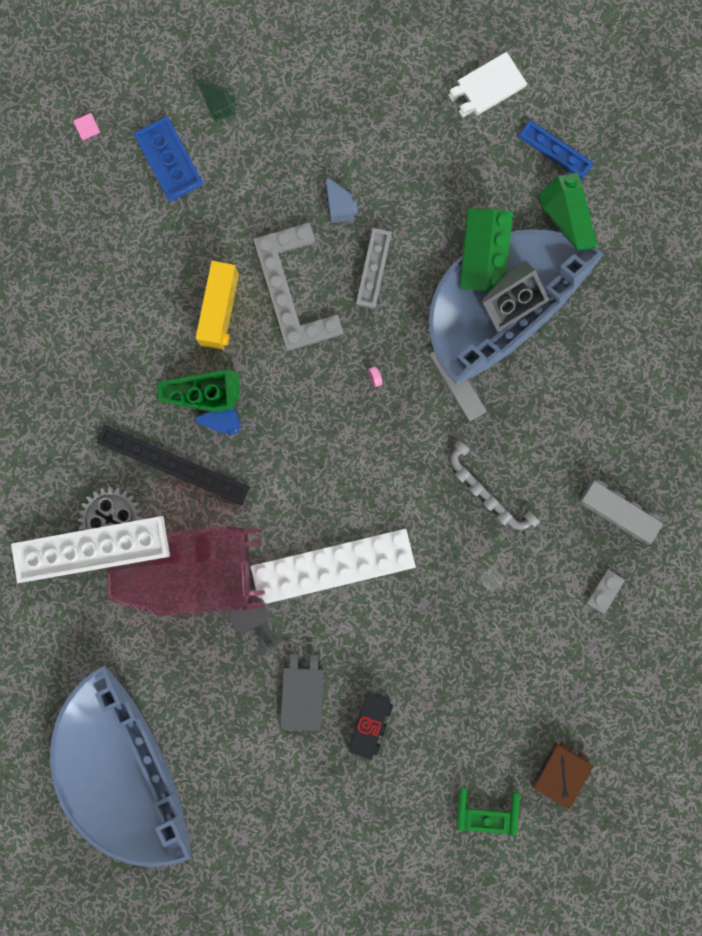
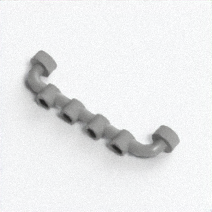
M460 440L454 444L455 449L450 458L451 465L457 471L454 475L462 483L466 480L471 485L468 489L476 497L479 494L485 500L483 504L490 511L494 509L499 514L496 518L504 526L508 523L514 529L523 530L531 525L535 528L540 523L530 511L523 516L526 520L523 522L516 521L459 463L458 458L460 454L465 456L470 450Z

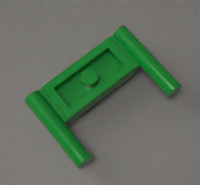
M459 787L456 830L517 835L520 805L519 792H512L511 813H508L506 811L466 809L467 788Z

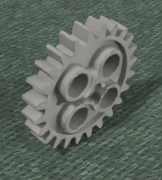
M112 487L108 488V493L104 488H101L100 495L94 491V498L87 496L86 498L89 503L81 504L85 511L78 512L83 515V518L78 519L79 522H83V525L79 527L81 530L94 529L93 522L97 518L101 520L100 527L116 525L115 523H109L108 519L96 514V510L106 516H111L113 520L119 523L144 519L138 516L143 510L136 509L140 503H133L135 497L130 496L127 498L128 491H124L121 495L120 488H117L114 493ZM106 501H110L111 509L106 512L103 509V505ZM124 510L128 511L129 517L126 521H122L120 518V515Z

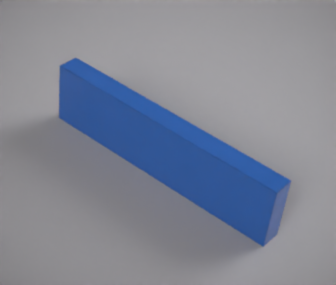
M531 120L528 121L518 138L570 173H578L580 180H583L594 164Z

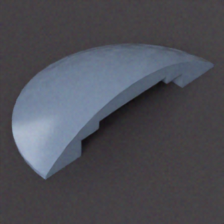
M533 229L511 232L507 272L526 260L536 270L549 301L500 332H497L482 303V300L489 292L459 289L462 255L444 274L435 291L430 307L429 331L435 355L447 375L456 384L461 383L490 368L519 347L546 323L575 292L603 256V252L596 247L576 250L564 236V233Z
M103 666L86 677L72 691L60 710L54 726L50 748V766L59 803L81 836L92 846L116 860L137 866L159 867L191 859L183 810L164 756L148 724L129 694L106 666Z

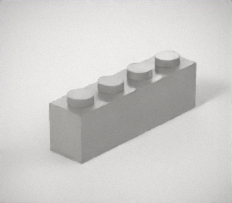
M602 481L590 482L579 503L644 544H652L663 526V523L659 521L660 518L651 512L645 513L642 511L643 507L635 502L629 503L625 500L623 494L617 491L613 493L608 490V485Z

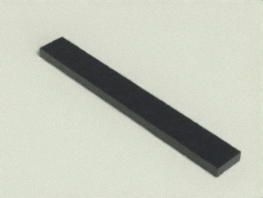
M104 425L97 441L100 445L240 505H243L250 487L106 425Z

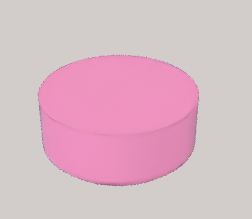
M377 367L369 368L368 374L374 387L382 385V378Z

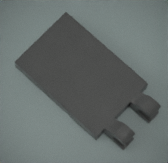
M291 653L290 667H284L280 729L321 731L324 669H318L319 655H310V668H298L299 654Z

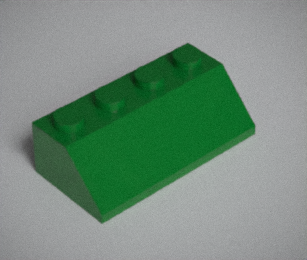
M467 209L459 289L490 292L507 273L513 211Z

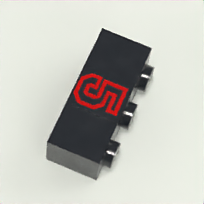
M367 691L348 752L372 760L373 755L377 756L381 745L377 742L380 735L384 736L387 727L384 721L386 716L390 717L393 705L390 704V698Z

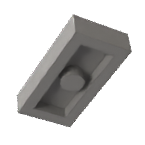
M607 569L586 604L605 614L625 580Z

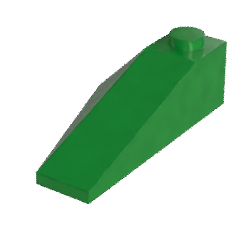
M579 174L558 176L538 194L542 210L546 215H550L556 226L562 229L564 236L576 250L597 247Z
M229 369L157 382L159 402L211 412L233 409L240 395L239 374Z

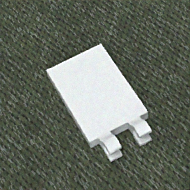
M505 52L457 81L458 86L449 90L450 94L448 96L452 102L463 95L468 102L462 104L459 110L463 118L473 111L476 115L481 114L526 87L527 83L508 53Z

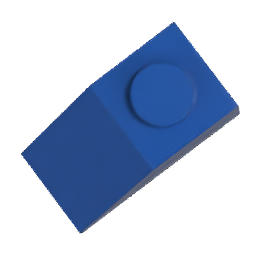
M235 407L231 410L209 412L195 418L198 424L223 435H235L239 433L240 428H243Z

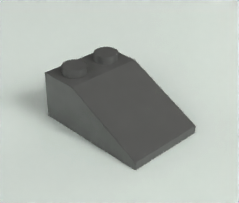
M525 260L509 270L486 295L482 303L497 332H500L548 302L549 298L536 270Z

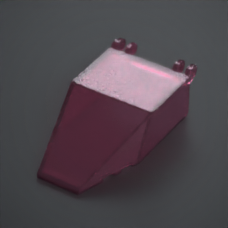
M220 526L166 533L170 557L108 567L109 600L135 607L142 611H148L158 616L201 615L264 608L266 605L263 602L251 603V596L265 595V590L251 591L249 547L262 546V541L254 540L248 542V535H259L262 533V529Z

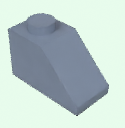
M326 179L331 223L354 220V214L358 213L357 202H353L352 195L334 181Z

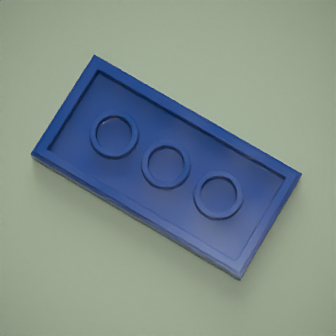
M168 116L133 133L169 202L204 185Z

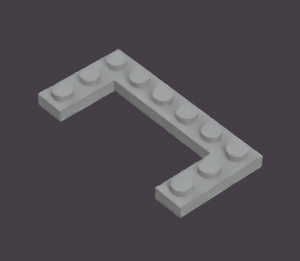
M310 222L253 239L287 351L344 335L338 315L300 326L281 265L279 253L315 243Z

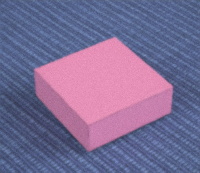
M91 113L74 120L82 140L100 133Z

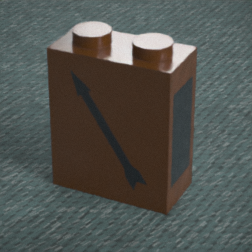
M554 742L531 786L570 809L590 774L593 765L589 762L590 758L579 752L576 755L571 752L572 748L563 742L560 745Z

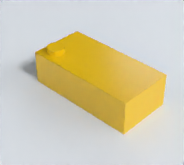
M211 261L196 334V340L200 346L224 350V346L229 344L230 334H227L239 277L235 265Z

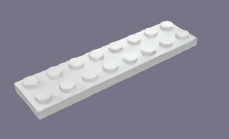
M163 516L11 544L17 583L170 557Z
M402 529L251 566L257 596L262 598L265 604L416 567L407 530Z

